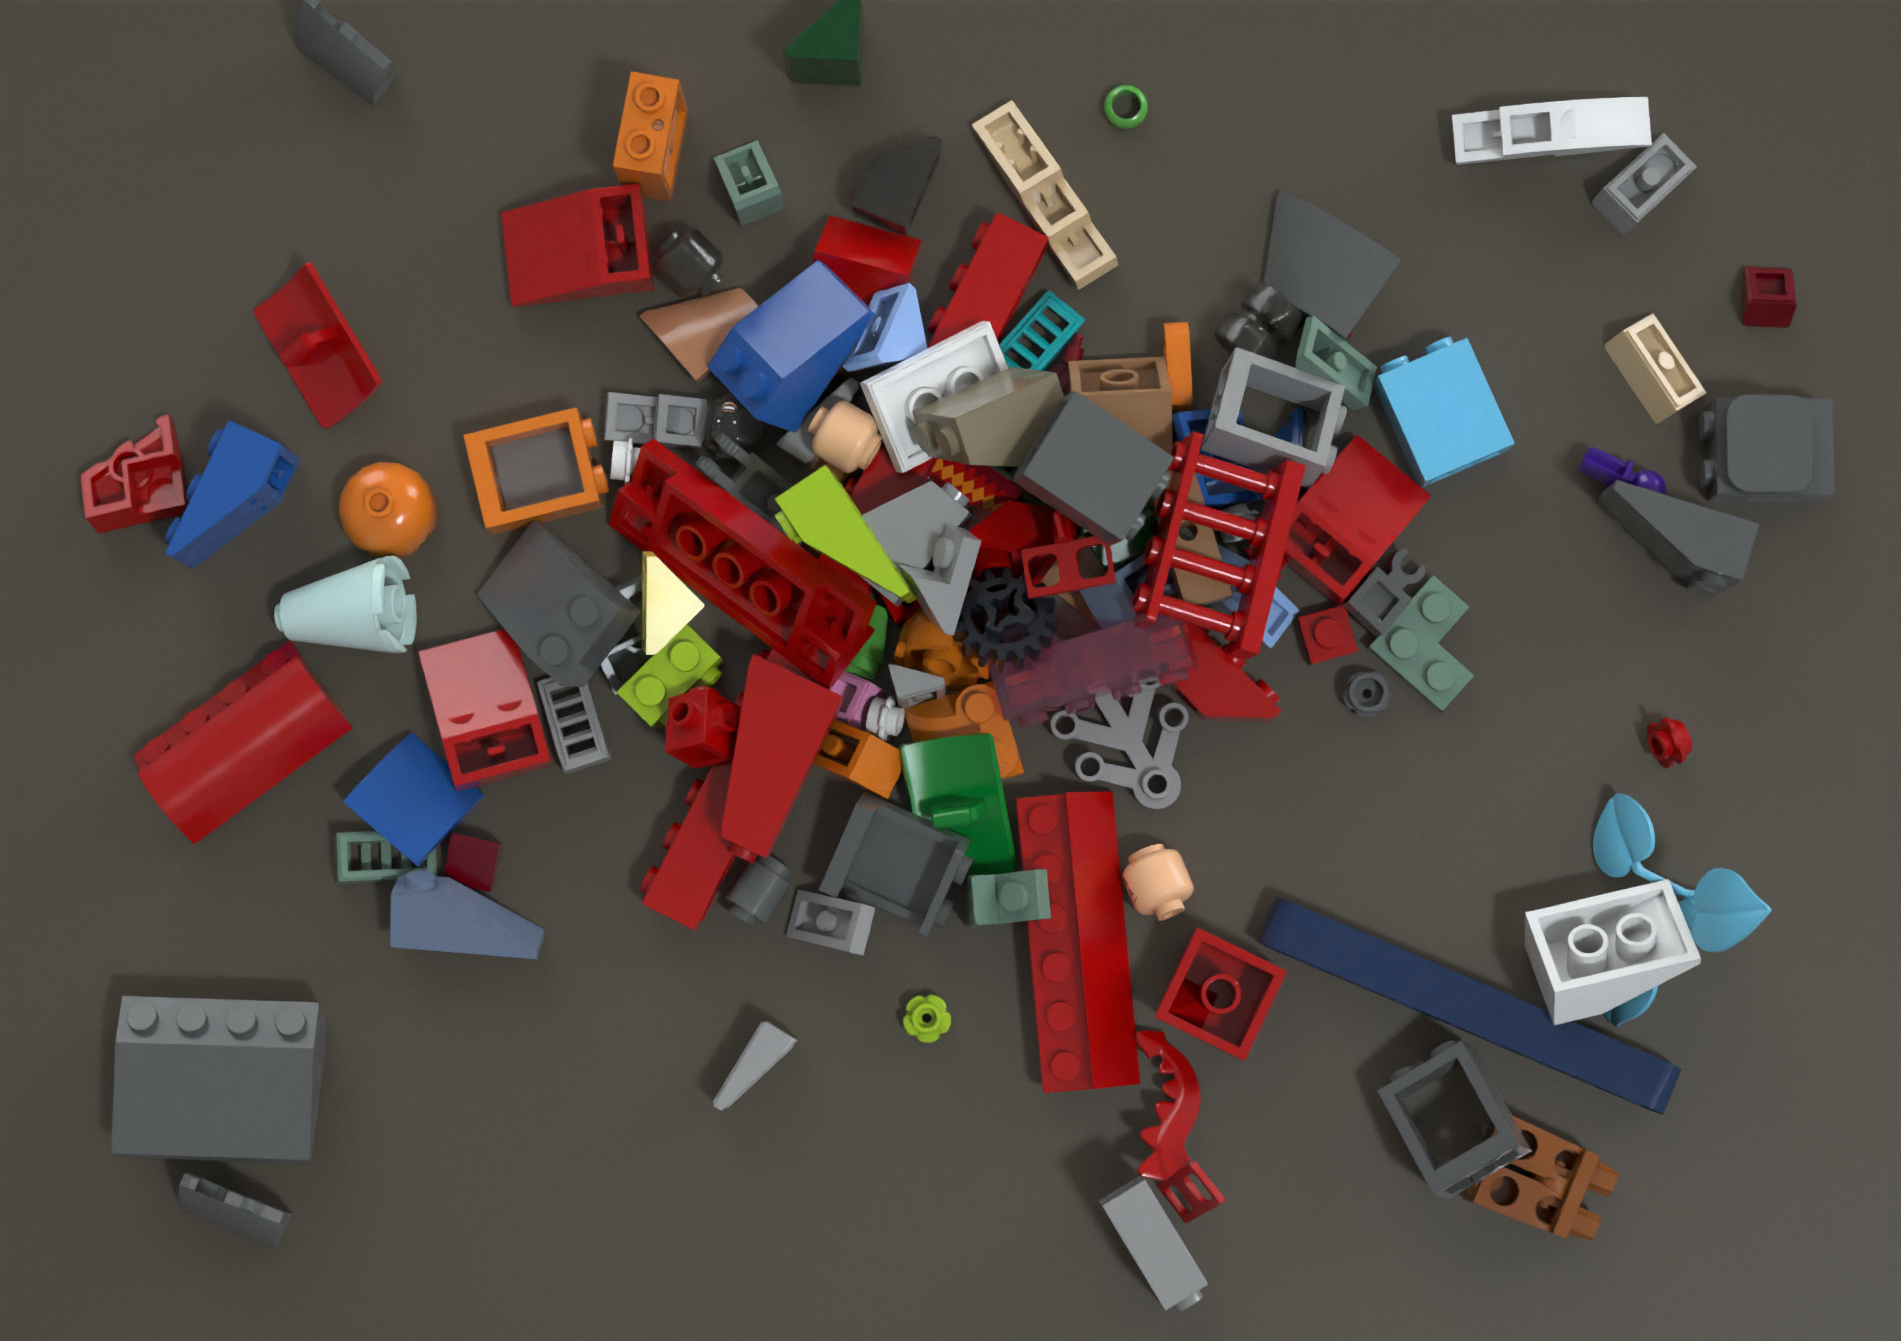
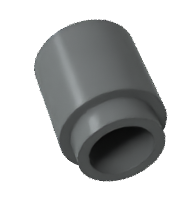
M757 855L754 863L747 861L724 897L731 904L727 912L750 927L753 926L756 920L766 924L790 886L787 880L791 876L792 871L771 856L767 860Z

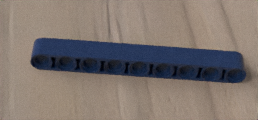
M1276 897L1258 940L1259 944L1661 1115H1664L1682 1070L1674 1064L1573 1021L1554 1025L1547 1010L1282 898Z

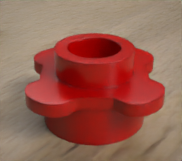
M1668 717L1660 719L1659 725L1655 722L1648 724V747L1661 766L1668 769L1673 766L1674 761L1677 764L1685 762L1686 756L1690 755L1692 751V740L1686 726L1677 719L1671 720Z

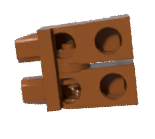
M1513 1116L1532 1151L1510 1164L1531 1172V1177L1528 1178L1503 1167L1469 1187L1464 1200L1565 1239L1570 1235L1592 1241L1600 1225L1601 1216L1581 1208L1580 1204L1587 1189L1609 1198L1615 1188L1619 1173L1606 1164L1599 1162V1155ZM1495 1126L1491 1132L1490 1137L1498 1133Z

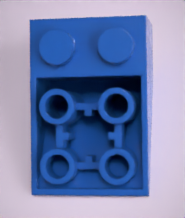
M228 420L224 430L218 429L210 441L207 455L211 458L203 475L200 473L196 474L189 485L186 499L190 502L182 518L177 517L167 531L165 544L169 546L165 554L191 569L196 568L280 504L300 462L296 455L282 444Z

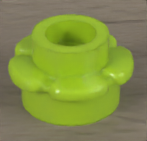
M932 994L927 997L919 995L912 998L906 1005L907 1014L903 1017V1025L906 1032L911 1036H917L920 1042L931 1043L937 1041L939 1035L946 1033L951 1025V1014L946 1011L947 1005L945 1001ZM926 1013L932 1016V1020L929 1023H925L922 1020V1016Z

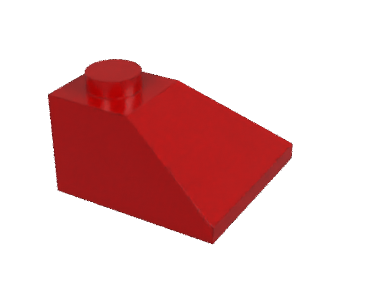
M1008 500L970 529L969 532L981 540L971 577L982 583L984 582L985 570L990 569L995 578L1002 577L1005 567H1009L1012 572V578L1019 579L1024 573L1021 550L1054 544L1053 509ZM1049 554L1034 557L1030 560L1029 567L1033 586L1043 580L1057 560L1055 555Z

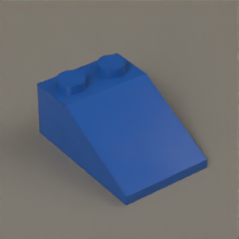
M817 260L734 325L707 367L755 419L796 433L875 313L824 262Z

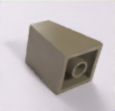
M1010 367L912 411L917 423L914 433L920 448L927 453L928 457L968 465L1020 467L1064 397L1057 374L1054 372Z

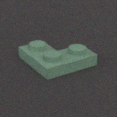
M1433 575L1415 594L1411 602L1383 635L1378 636L1367 649L1441 713L1474 676L1438 644L1470 607Z

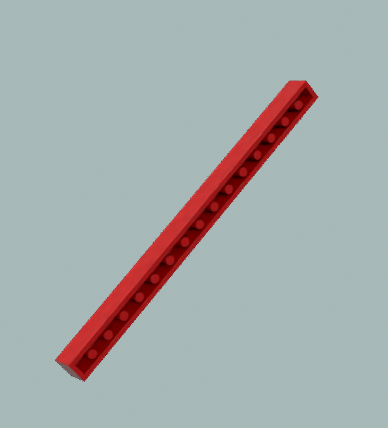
M996 212L991 224L983 221L971 244V247L977 251L970 265L967 266L961 263L952 279L949 289L954 291L955 294L948 308L939 306L930 322L927 332L933 334V337L927 348L981 321H990L999 344L1048 249L1049 237L999 212ZM883 441L874 459L863 471L860 479L852 476L845 490L861 515L922 486L936 458H931L904 473L896 472ZM823 554L820 555L818 560L867 596H870L874 587L866 580ZM766 648L761 651L759 657L822 686L773 648L771 651ZM743 691L735 701V704L738 705V726L744 696ZM733 760L713 764L705 781L699 778L695 780L684 802L685 805L691 807L682 824L675 821L662 844V848L668 850V853L660 868L654 865L651 866L639 890L646 894L641 904L694 931H698L736 858V855L727 851L731 842L720 837Z

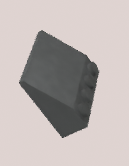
M122 996L115 1039L112 1156L311 1164L328 1032V1023L320 1003Z

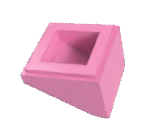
M845 671L834 686L829 688V690L843 696L845 700L836 720L865 732L867 715L873 699L876 697L885 699L886 697L885 690Z

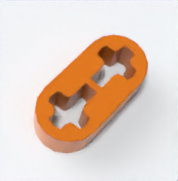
M1188 322L1163 323V357H1165L1172 391V413L1192 411L1193 393Z

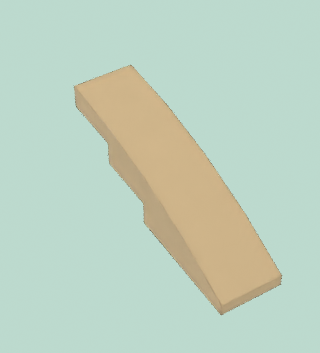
M1012 100L972 124V128L1037 231L1049 237V249L1078 290L1119 265L1116 255L1091 222L1089 212L1064 179L1061 167Z

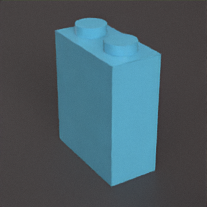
M1451 337L1441 339L1425 348L1427 355L1411 362L1407 356L1394 359L1380 367L1383 374L1378 375L1373 383L1414 478L1422 488L1509 451L1515 444L1468 338L1456 343L1453 342Z

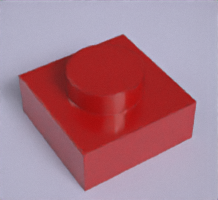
M1342 605L1296 619L1310 666L1358 652L1347 610Z

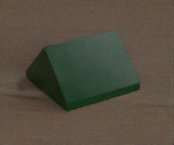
M838 0L782 50L787 76L793 83L861 86L864 34L862 0Z

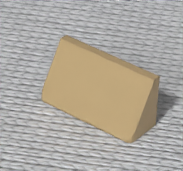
M1653 313L1621 331L1604 346L1656 424L1661 423L1706 394V391Z

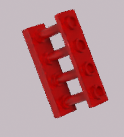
M1193 431L1183 438L1181 442L1176 441L1170 452L1174 459L1168 470L1173 471L1169 489L1165 488L1157 502L1155 516L1161 518L1157 536L1152 535L1144 552L1143 563L1149 565L1145 583L1140 582L1132 599L1131 611L1137 612L1134 626L1145 629L1154 624L1157 615L1161 614L1224 634L1225 640L1230 641L1226 655L1245 661L1258 655L1260 652L1306 465L1286 460L1273 468L1272 471L1269 470L1266 474L1199 454L1203 434ZM1193 474H1200L1260 493V499L1265 500L1261 518L1256 517L1252 521L1188 501L1187 498ZM1185 520L1247 539L1248 545L1253 547L1249 565L1244 564L1241 568L1176 548L1175 545L1181 521ZM1169 568H1177L1235 586L1236 592L1241 593L1237 612L1233 611L1229 615L1164 595L1163 592Z

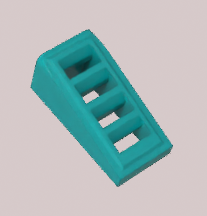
M1048 290L999 344L1007 367L1021 368L1008 357L1009 353L1013 350L1032 365L1029 369L1045 371L1086 320ZM1048 307L1068 323L1064 330H1061L1043 315ZM1035 322L1056 338L1051 344L1031 329ZM1024 336L1044 351L1039 358L1019 343Z

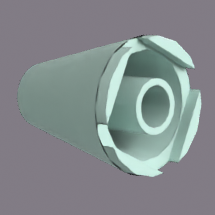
M394 555L384 556L283 594L280 603L275 607L276 626L291 641L387 653H404L407 649L403 645L413 643L417 625L415 594L406 595L402 580L411 579L408 570L398 557Z

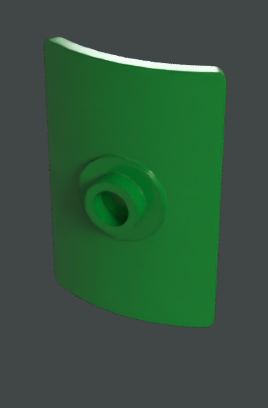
M958 734L902 744L899 747V753L911 813L931 821L936 830L946 828L971 840L965 855L973 858V862L966 877L1016 872L1018 869L992 734Z

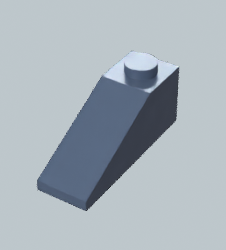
M424 870L411 871L407 874L400 873L391 892L390 947L525 959L538 958L545 938V929L449 877L435 876L432 872Z

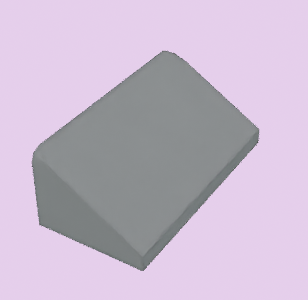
M888 664L890 678L899 707L906 709L929 700L942 698L946 695L944 678Z

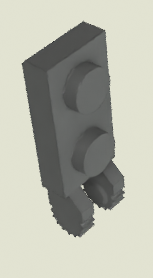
M721 432L715 441L726 454L733 456L742 463L738 469L729 477L721 470L717 463L703 455L695 464L722 486L723 490L787 536L775 517V514L782 510L775 498L794 485L755 453L751 452L749 454L734 440Z

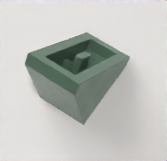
M758 140L713 157L741 226L785 209L781 190Z

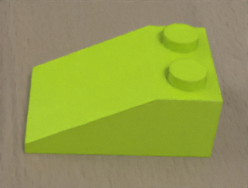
M826 465L775 498L782 509L775 514V517L787 536L794 540L796 544L801 541L805 542L812 549L908 604L917 599L836 475Z

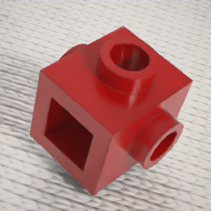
M706 686L694 687L689 690V693L669 697L665 727V752L695 769L733 760L736 729L738 726V705L721 696L716 689Z

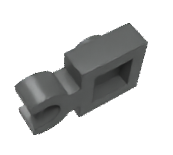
M1405 548L1397 550L1388 556L1385 562L1386 573L1378 566L1370 569L1341 604L1375 637L1383 635L1411 602L1412 598L1402 589L1405 586L1419 582L1426 573L1427 568L1423 565L1415 567L1409 575L1402 571L1401 560L1408 553Z

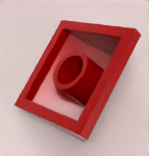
M830 215L815 248L812 264L817 260L824 262L869 307L875 292L907 283L911 284L922 240Z

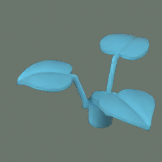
M1615 794L1606 804L1594 832L1593 853L1599 868L1608 876L1616 878L1624 877L1632 868L1636 875L1652 883L1666 880L1645 869L1640 862L1648 858L1655 847L1654 828L1647 812L1629 795ZM1714 868L1708 871L1701 878L1695 890L1685 889L1670 881L1674 893L1684 899L1679 903V906L1693 940L1702 950L1707 952H1722L1738 944L1751 934L1772 911L1769 905L1752 891L1746 881L1731 869ZM1658 986L1605 1012L1606 1018L1615 1027H1620L1623 1023L1639 1017L1653 1002Z

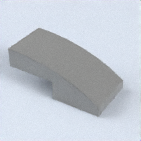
M608 392L606 394L602 442H628L629 438H633V445L642 446L654 438L665 447L703 448L707 399L663 394L652 397Z

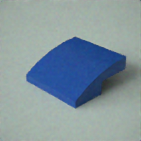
M411 732L376 765L346 797L343 803L419 867L450 831L454 832L485 795L476 787L456 792L449 764Z

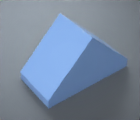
M910 283L874 293L869 308L875 315L845 358L842 366L848 372L890 367L928 349L916 289Z

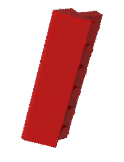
M654 438L641 446L631 482L618 489L608 525L642 551H652L679 579L827 689L834 686L874 633L875 629L869 623L877 602Z
M1113 791L1065 792V794L1016 798L1022 871L1047 869L1051 919L1027 921L1043 1093L1140 1084L1137 1042L1134 1038L1136 1031Z

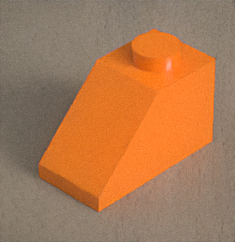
M835 720L814 764L841 779L886 799L889 798L902 771L899 749L870 733Z

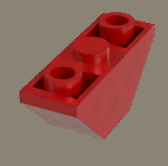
M1170 618V627L1178 624L1183 625L1191 656L1169 664V686L1201 720L1271 722L1282 712L1275 705L1280 700L1275 691L1262 679L1254 683L1242 670L1246 665L1244 660L1226 655L1229 646L1227 643L1221 648L1208 635L1211 631L1210 629Z

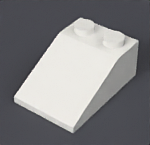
M1669 879L1525 912V949L1554 1025L1603 1014L1701 963V957Z

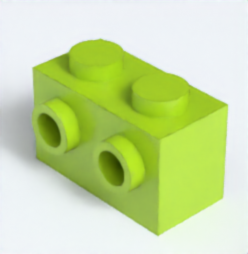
M686 624L616 693L657 731L662 725L666 727L669 697L689 693L691 688L698 686L711 687L721 677L722 672L719 668L724 664V661Z

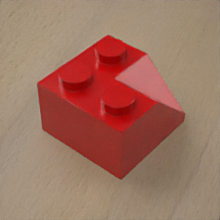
M1197 927L1193 930L1154 1017L1232 1057L1245 1061L1287 971Z

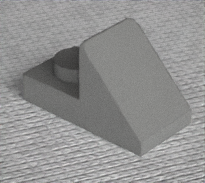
M947 525L944 537L937 541L934 548V571L900 564L898 567L917 597V601L928 620L944 634L954 636L981 540L965 528Z
M798 889L786 937L864 955L876 907Z

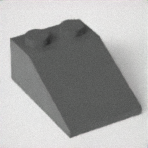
M1619 480L1613 482L1599 494L1597 504L1675 578L1687 581V589L1699 594L1715 596L1717 591L1724 592L1743 581L1759 528L1758 523Z
M533 520L477 593L480 600L521 650L560 686L584 687L641 613L635 605L538 520Z

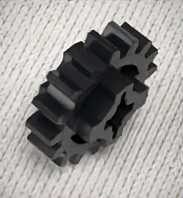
M1005 567L1002 577L995 578L993 572L987 569L984 571V582L980 583L972 577L970 579L954 636L952 635L953 641H963L962 654L964 657L975 652L979 654V667L983 668L989 660L996 661L997 671L1003 672L1006 662L1013 661L1014 666L1018 670L1024 669L1025 657L1028 656L1030 659L1038 662L1041 660L1042 647L1051 649L1053 645V632L1057 631L1058 615L1054 614L1055 598L1039 597L1029 599L1024 573L1019 579L1012 578L1011 569ZM1041 582L1039 584H1036L1034 587L1041 588L1046 587V585L1043 582ZM974 624L982 630L983 635L977 631Z

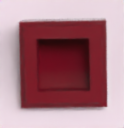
M1744 267L1742 282L1743 325L1753 327H1789L1797 306L1792 269Z
M451 833L444 877H449L466 887L492 892L503 845Z

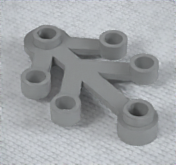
M1087 640L1072 642L1063 653V668L1071 678L1083 680L1110 727L1080 720L1073 712L1062 710L1052 717L1050 723L1052 734L1062 741L1074 738L1125 751L1135 769L1104 763L1098 754L1087 752L1082 754L1076 761L1075 772L1077 776L1084 782L1090 783L1100 780L1131 788L1139 803L1150 809H1163L1170 806L1177 799L1181 790V779L1178 772L1172 767V762L1180 731L1186 727L1189 720L1188 711L1179 703H1169L1162 708L1159 714V723L1162 731L1154 758L1152 759L1142 740L1154 692L1161 685L1164 678L1161 666L1153 668L1157 672L1158 680L1152 685H1146L1140 680L1139 674L1144 669V662L1137 666L1134 672L1136 688L1129 716L1127 717L1099 670L1101 665L1099 649ZM1083 650L1090 654L1091 663L1089 666L1079 668L1073 663L1072 658L1077 651ZM1176 709L1180 711L1183 716L1181 725L1171 727L1165 722L1164 716L1168 710ZM1069 717L1072 719L1074 730L1070 734L1065 735L1057 731L1055 723L1059 718ZM1091 758L1098 762L1099 772L1096 775L1086 776L1082 773L1080 765L1085 759ZM1155 775L1161 776L1166 782V789L1159 794L1152 793L1147 785L1149 778Z

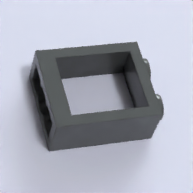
M1462 1040L1458 1043L1456 1041H1449L1441 1044L1430 1052L1431 1059L1416 1068L1414 1066H1407L1399 1069L1389 1076V1084L1377 1090L1432 1194L1445 1200L1454 1197L1532 1151L1476 1049ZM1461 1065L1498 1133L1443 1166L1438 1167L1403 1099Z

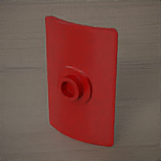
M311 262L303 264L287 284L254 309L253 312L279 355L281 362L285 365L319 424L324 429L331 428L351 414L382 384L381 377Z

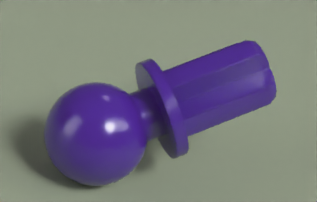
M1590 447L1580 462L1579 471L1607 486L1619 480L1664 495L1666 494V483L1663 477L1653 470H1641L1636 473L1631 471L1634 461L1631 459L1624 462L1595 447Z

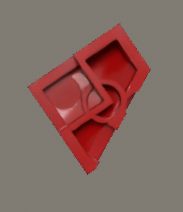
M170 415L161 416L155 420L159 427L133 445L128 440L116 449L114 455L109 460L96 463L80 475L85 519L98 534L184 514L190 502L186 499L188 486L176 429Z

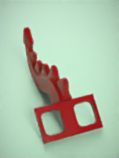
M1055 509L1052 515L1054 544L1021 550L1029 599L1117 583L1111 546L1096 536L1078 539L1076 523ZM1098 545L1104 546L1108 562L1107 574L1089 579L1082 578L1078 562L1079 550ZM1049 554L1055 555L1060 575L1059 582L1055 585L1035 588L1032 585L1029 567L1030 560L1034 557Z
M1141 1030L1134 1034V1038L1148 1059L1161 1056L1163 1059L1158 1069L1161 1074L1174 1075V1079L1165 1082L1161 1086V1091L1174 1102L1159 1101L1154 1105V1111L1161 1124L1141 1130V1140L1153 1150V1153L1138 1166L1137 1172L1141 1177L1158 1180L1159 1182L1156 1186L1183 1221L1188 1223L1226 1201L1195 1160L1186 1165L1191 1159L1187 1155L1184 1145L1198 1118L1201 1106L1200 1085L1189 1060L1177 1048L1166 1041L1164 1032ZM1190 1174L1195 1175L1210 1193L1212 1199L1208 1200L1200 1193L1190 1180ZM1171 1185L1179 1189L1191 1205L1192 1210H1187L1171 1191Z

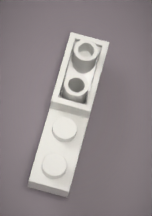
M1648 97L1598 98L1503 106L1499 107V110L1452 115L1457 165L1545 155L1557 157L1652 146Z

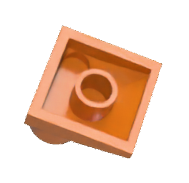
M996 680L984 684H975L964 690L945 695L942 698L929 700L904 709L913 742L958 734L991 733L994 739L1001 781L1024 774Z

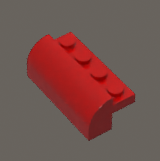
M289 640L276 651L268 654L261 662L238 679L227 684L223 690L204 704L189 712L182 720L159 737L148 742L133 757L140 769L137 775L149 794L172 823L195 845L351 730L352 726L337 701L317 680L299 649Z

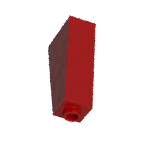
M753 654L748 666L720 837L731 842L727 849L728 852L750 863H754L757 855L767 860L769 859L845 701L843 696Z

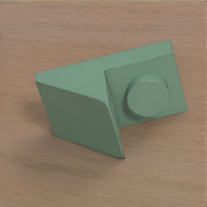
M1314 315L1306 318L1295 368L1344 385L1345 389L1341 402L1352 411L1367 407L1377 366Z
M1047 869L993 875H972L966 877L963 881L967 928L1051 919Z

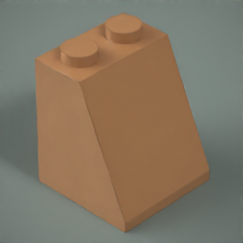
M1165 357L1068 361L1069 393L1077 391L1170 454L1173 447L1172 391ZM1150 500L1146 503L1148 507H1152Z

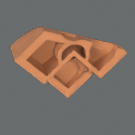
M737 288L647 310L639 317L698 384L712 372L707 365L732 327L759 307V305L742 288Z

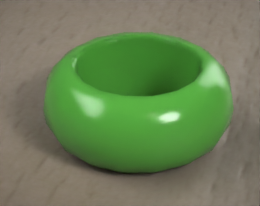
M1121 85L1108 93L1104 101V112L1112 125L1120 129H1131L1138 126L1145 119L1148 112V103L1140 89L1132 85ZM1123 95L1133 97L1140 107L1139 112L1129 119L1117 116L1112 108L1113 102Z

